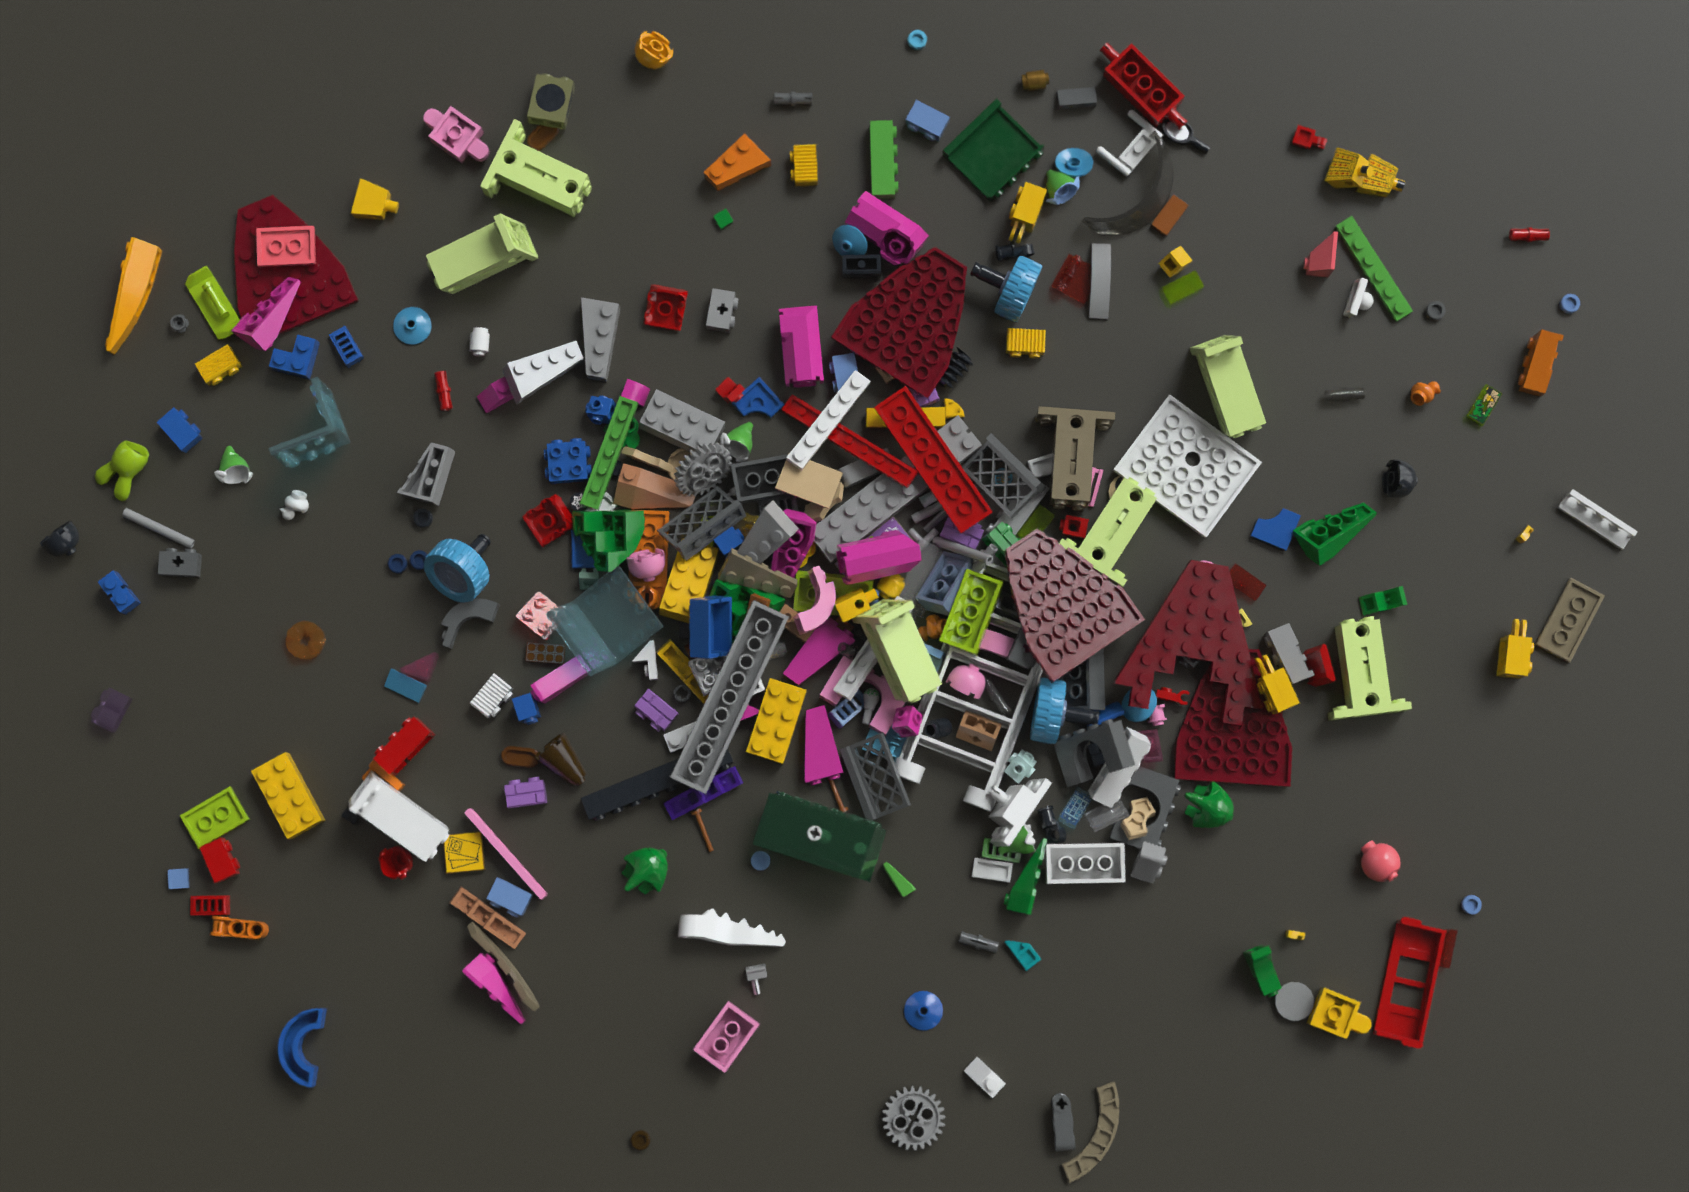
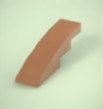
M462 886L450 900L452 905L514 949L526 934Z

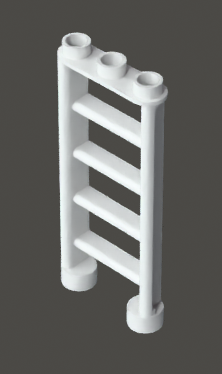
M994 554L993 562L989 565L986 564L979 573L983 574L985 572L1009 582L1008 570L999 566L1001 561ZM994 613L989 622L992 625L1016 634L1021 627L1020 623ZM943 643L941 651L946 656L938 672L941 681L950 658H953L968 665L972 663L981 670L1024 686L1012 719L942 693L938 691V686L935 692L923 694L917 710L923 715L918 736L906 738L900 756L896 757L895 765L901 778L920 784L925 768L911 762L916 746L919 744L989 771L991 774L985 790L969 785L963 801L992 812L996 800L988 795L987 792L988 790L991 791L990 787L994 784L999 787L1043 670L1036 662L1035 666L1031 667L1027 676ZM933 702H939L964 713L967 710L1002 724L1001 727L1008 729L995 763L922 735L921 733Z

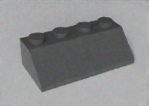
M1104 648L1060 677L1061 681L1066 682L1065 700H1067V706L1092 711L1105 710Z

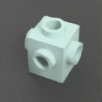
M1022 749L1019 754L1014 752L1008 759L1010 764L1004 772L1019 784L1025 776L1029 778L1036 770L1033 766L1037 761L1034 760L1031 753L1025 752Z

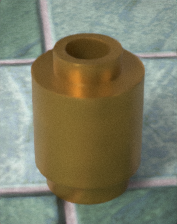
M1044 70L1030 71L1021 75L1023 90L1046 89V85L1049 84V75Z

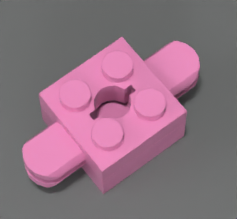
M452 106L449 107L444 115L432 108L425 112L424 122L432 129L428 136L432 143L461 163H463L468 155L479 162L485 161L488 158L490 151L488 146L480 141L484 132L479 125Z

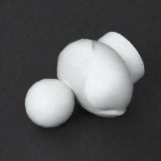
M293 490L291 495L286 497V507L280 509L284 519H293L295 511H300L304 514L308 510L309 503L305 492Z

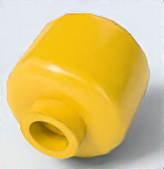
M899 574L882 577L877 584V588L880 591L879 595L884 599H895L897 596H900L905 588L904 578Z

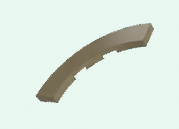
M471 922L468 925L471 937L487 953L492 954L499 960L497 964L506 975H511L515 981L513 986L521 1001L531 1010H537L540 1006L518 970L500 948L475 923Z
M1115 1081L1096 1087L1099 1099V1119L1094 1135L1078 1155L1062 1163L1069 1183L1091 1171L1103 1159L1114 1140L1119 1122V1097Z

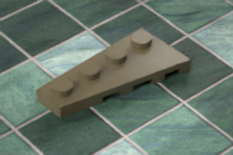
M731 548L718 574V580L791 598L797 587V579L778 570L768 569V565L764 563L758 564L747 555L737 554V550Z

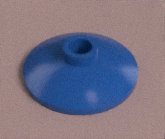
M916 992L905 1003V1018L912 1027L919 1030H929L935 1027L942 1018V1003L931 992ZM922 1007H926L928 1010L925 1015L920 1013Z

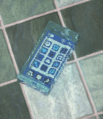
M1076 787L1060 814L1058 821L1075 830L1092 801L1090 794Z

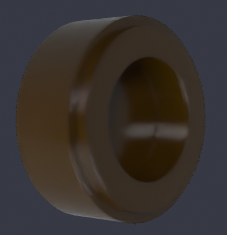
M638 1130L631 1137V1144L637 1150H644L650 1145L651 1137L645 1130Z

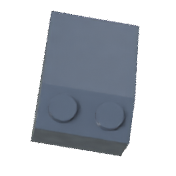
M944 551L915 598L927 611L949 616L966 569L971 570L973 559Z

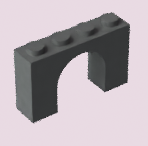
M1112 719L1101 722L1102 726L1100 727L1098 724L1087 727L1088 731L1086 732L1084 729L1075 731L1072 737L1071 734L1060 736V741H1057L1054 747L1067 787L1093 779L1086 756L1087 745L1090 741L1097 744L1101 749L1109 773L1135 765L1121 720L1113 722Z
M1141 766L1137 771H1134L1129 784L1150 792L1158 802V815L1150 825L1146 826V836L1131 840L1127 838L1121 827L1122 821L1115 820L1109 839L1137 849H1141L1145 841L1158 845V847L1161 846L1162 840L1159 838L1161 832L1165 833L1168 822L1166 818L1173 811L1175 804L1172 803L1174 796H1178L1181 785H1178L1179 780Z

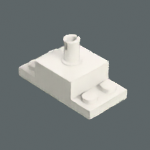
M1032 779L1025 785L1009 786L1006 792H1003L995 784L990 787L991 791L988 790L987 794L995 799L998 804L989 818L1000 825L992 833L993 838L990 842L994 846H1010L1052 784L1048 779Z

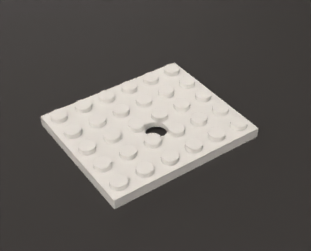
M1169 394L1113 471L1122 478H1133L1142 489L1146 487L1152 490L1157 498L1156 503L1206 538L1262 462ZM1195 452L1199 455L1200 462L1197 466H1190L1186 463L1185 457L1188 453Z

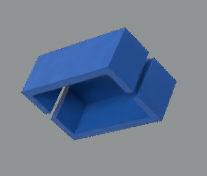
M713 595L690 599V657L710 659L727 656L732 646V597Z

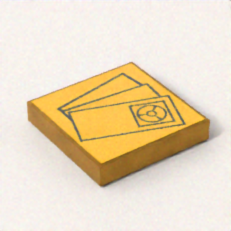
M481 831L449 834V837L444 842L446 874L485 870L483 835Z

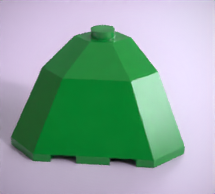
M644 511L572 512L573 531L576 536H580L582 539V546L587 555L592 556L594 559V567L597 571L612 572L637 549L645 530Z
M718 579L715 581L710 596L732 597V644L747 615L749 600L752 594L770 599L769 608L778 612L781 611L785 599L777 594Z

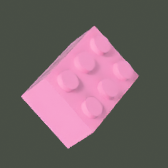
M728 1001L693 1050L725 1073L760 1023Z

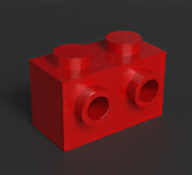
M219 838L199 847L214 883H220L240 874L238 870L240 864L237 858L232 856L231 851L233 848L229 840Z

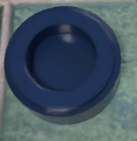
M421 550L413 552L410 556L412 567L417 570H423L424 560L428 554Z
M394 554L388 560V567L394 573H403L408 567V561L403 555Z

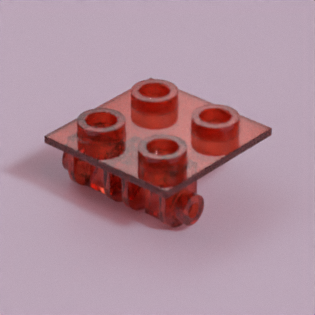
M1069 254L1051 287L1085 304L1091 290V265L1082 261L1079 255L1075 254L1073 256Z
M538 591L515 617L531 629L532 632L540 636L541 639L548 640L552 635L551 633L568 614Z

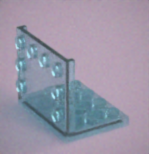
M319 377L310 379L312 383L310 390L312 395L319 401L316 406L320 415L322 414L325 418L327 426L269 448L271 455L286 467H296L303 460L311 461L317 459L319 454L333 453L336 451V448L351 443L332 390Z
M619 565L612 572H607L574 601L551 609L545 614L590 677L619 664L664 627Z

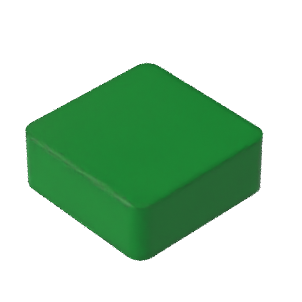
M727 209L714 215V219L720 229L733 223V219Z

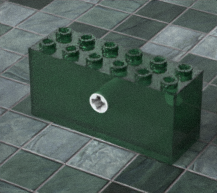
M777 791L776 794L769 792L753 844L870 882L887 830L881 828L882 824L865 819V822H863L864 818L850 813L846 816V813L831 807L829 809V807L815 802L811 804L810 801Z

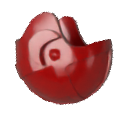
M394 846L388 850L385 848L379 853L378 860L383 875L394 880H403L407 877V872L412 869L413 858L409 850L400 846Z

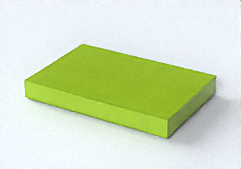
M231 786L180 815L198 849L250 820Z

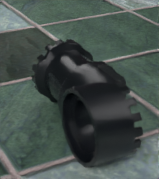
M1012 241L1008 245L995 246L998 262H1002V259L1024 256L1027 258L1035 254L1032 243H1029V245L1027 243L1026 246L1023 244V246L1015 247L1014 241Z
M1053 805L1046 806V809L1045 807L1038 809L1037 812L1040 814L1043 823L1042 829H1045L1048 841L1051 844L1065 842L1066 831L1056 821ZM1056 830H1057L1058 835H1059V837H1058L1059 839H1058V840L1055 838V831H1056Z

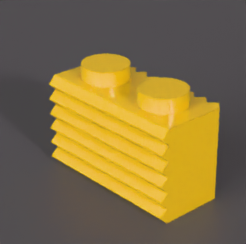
M816 144L793 145L794 151H790V162H794V169H791V181H795V186L818 185Z
M1008 328L1006 354H1010V357H1021V354L1029 355V358H1040V355L1045 353L1046 330Z
M228 344L195 363L204 381L209 386L221 383L223 381L222 378L238 373L239 368L242 367Z

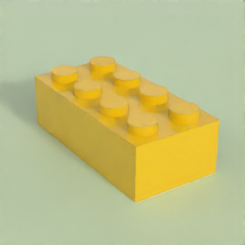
M707 545L687 561L677 552L659 607V615L690 624V599L706 597L719 556V548Z
M772 678L769 679L746 750L747 753L784 764L807 693L806 689Z
M284 752L251 771L287 839H293L326 821L290 753Z

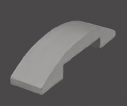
M1092 243L1089 319H1108L1111 244Z

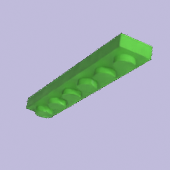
M1351 216L1336 225L1337 232L1395 322L1412 313V308L1354 218Z
M622 396L619 397L580 504L596 510L600 509L639 404L638 402Z

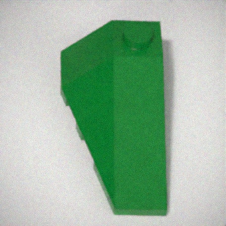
M1363 502L1342 509V513L1332 516L1327 514L1324 515L1323 519L1314 521V519L1306 521L1294 529L1293 534L1306 556L1320 566L1333 558L1377 515V512Z
M1042 838L1011 888L1010 893H1006L1003 905H1007V910L1031 915L1036 895L1035 885L1039 880V868L1042 865L1047 843L1046 838Z

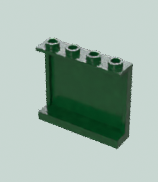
M997 98L947 145L942 153L990 202L993 199L997 200L1004 193L1003 189L1007 185L1009 187L1012 186L1017 180L1016 176L1020 173L1024 174L1031 167L1029 164L1034 159L1037 161L1042 157L1045 146L1044 144L1040 145L1002 108V103Z

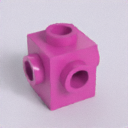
M910 705L896 708L892 729L902 738L918 736L923 715Z

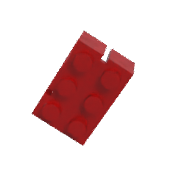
M407 718L401 725L403 728L398 733L395 731L388 738L389 742L385 747L382 745L375 751L374 754L376 756L373 759L389 775L396 776L407 765L404 760L407 758L411 761L436 735L419 718Z

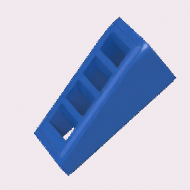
M346 326L329 334L348 368L364 359ZM345 332L346 336L336 340L335 337ZM349 339V342H347L346 344L342 346L339 345L341 342ZM350 345L353 346L351 349L347 350L346 352H343V349L347 348ZM354 351L356 352V354H354L353 356L349 358L346 357L348 354Z

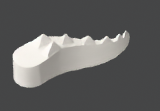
M714 909L707 910L702 915H680L679 938L701 939L729 946L782 947L786 943L782 934L776 937L774 931L766 933L761 924L756 928L749 927L745 918L736 923L730 920L727 913H724L722 917H718Z

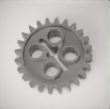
M710 442L708 446L704 443L702 448L697 446L696 451L690 450V455H684L685 460L679 461L681 466L675 468L677 470L674 473L676 477L674 479L675 485L683 494L686 493L688 496L691 494L696 496L698 492L700 495H703L705 490L709 492L711 487H716V483H722L720 479L726 478L725 472L730 471L728 467L732 464L730 462L732 457L729 451L723 445H719L718 442L715 445Z
M911 1086L910 1091L903 1087L904 1093L902 1094L897 1090L896 1098L890 1096L893 1102L885 1103L889 1110H883L887 1117H883L882 1120L888 1122L883 1127L884 1129H890L887 1136L894 1135L892 1142L899 1140V1147L905 1143L906 1150L909 1149L910 1145H913L914 1150H916L919 1144L924 1149L925 1142L931 1146L930 1139L933 1138L937 1141L938 1139L935 1134H942L939 1126H945L943 1122H940V1119L946 1118L945 1115L940 1114L944 1110V1107H938L941 1101H934L935 1094L928 1096L929 1089L923 1093L921 1086L917 1091L914 1090L913 1086ZM908 1099L915 1102V1107L911 1110L904 1107V1102ZM922 1102L923 1105L917 1114L919 1120L912 1123L909 1132L906 1134L905 1130L911 1121L909 1115H914L919 1103ZM926 1108L932 1110L933 1113L929 1119H924L921 1116L922 1111ZM898 1117H904L906 1124L903 1127H897L895 1120ZM914 1127H922L923 1134L918 1137L914 1136L912 1133Z

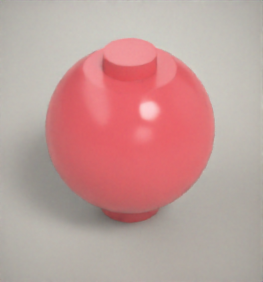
M1372 840L1361 848L1363 852L1361 866L1368 878L1376 882H1385L1387 880L1391 882L1398 876L1397 872L1400 869L1401 862L1398 852L1392 846L1384 843L1375 844Z

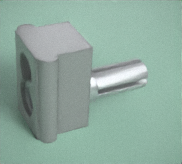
M765 964L746 967L748 981L751 980L754 995H757L754 982H756L757 992L760 994L758 979L767 977Z

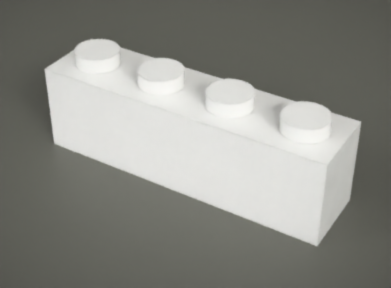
M1128 727L1125 730V734L1135 765L1109 773L1105 763L1088 790L1093 800L1110 808L1119 801L1124 787L1129 785L1132 774L1138 770L1140 761L1150 750L1151 743L1147 736Z

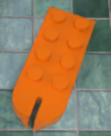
M640 510L644 511L645 530L634 552L649 549V552L655 553V549H662L665 555V566L663 571L655 576V580L645 582L643 578H636L629 571L628 597L636 608L645 610L646 593H649L648 610H655L660 607L667 586L668 542L659 535L657 530L669 522L670 512Z

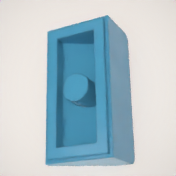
M392 668L384 685L418 703L427 688V685Z

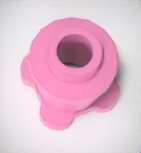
M1165 704L1157 705L1153 714L1149 717L1150 721L1148 723H1152V726L1163 725L1164 721L1167 720L1163 711Z

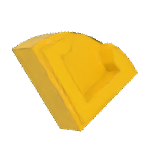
M944 399L945 418H955L958 415L960 418L965 417L964 411L958 403L951 399Z
M1527 525L1516 537V540L1519 543L1525 542L1533 532V528Z
M1286 930L1285 937L1304 940L1305 933Z

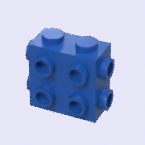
M581 438L570 439V442L552 440L550 444H547V449H544V460H548V468H545L546 479H549L551 484L587 482L592 472V467L588 465L587 458L591 457L590 446H587L586 442L582 441Z

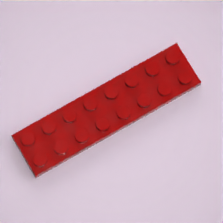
M906 386L874 407L960 534L993 513Z

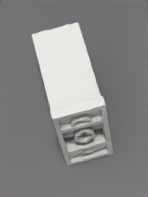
M372 770L348 801L349 809L352 812L361 815L425 862L428 858L431 860L438 851L436 847L439 843L443 844L449 837V829L444 823L378 777Z

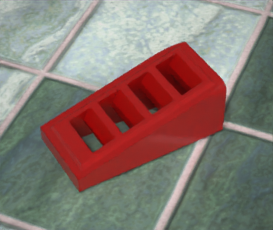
M230 895L191 896L190 915H230ZM219 899H222V911H218ZM196 900H200V911H196ZM204 900H207V911H204ZM211 900H214V911H211Z

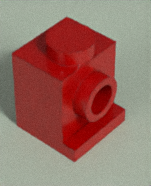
M1066 515L1065 520L1061 519L1059 530L1062 531L1063 536L1084 540L1089 519ZM1070 525H1075V526H1076V530H1075V531H1071V530L1069 529V526H1070Z

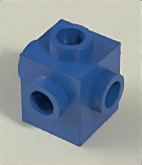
M591 396L590 401L586 404L585 411L591 422L595 424H610L616 404L613 399L606 396Z

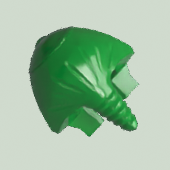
M1211 781L1208 786L1197 784L1194 793L1188 792L1184 794V797L1189 802L1200 808L1197 809L1188 805L1185 814L1192 818L1193 827H1220L1233 819V802L1225 790L1216 782Z
M649 847L626 855L623 860L627 864L622 874L629 880L624 890L626 892L631 891V889L642 883L638 889L644 895L651 890L660 892L667 874L666 850Z

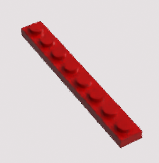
M793 394L781 409L783 413L808 428L812 426L822 413ZM840 423L827 438L830 442L905 488L909 487L918 474L917 470Z

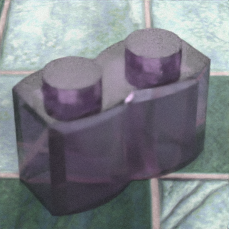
M109 687L108 690H104L101 694V704L99 707H95L92 711L91 722L115 733L133 699Z

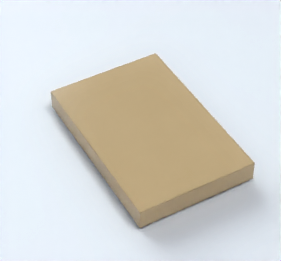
M786 460L775 489L830 509L843 473L813 461H809L801 471Z

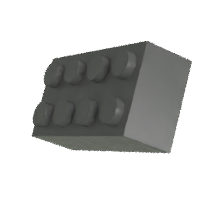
M788 454L731 464L737 500L741 504L790 495L775 489Z

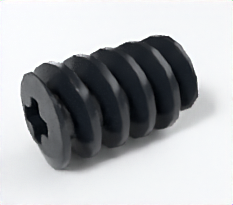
M956 347L958 353L952 352L953 358L950 359L949 367L939 381V384L944 388L953 389L954 387L951 382L958 383L956 376L963 377L961 370L968 372L969 370L966 365L973 366L971 358L958 347Z

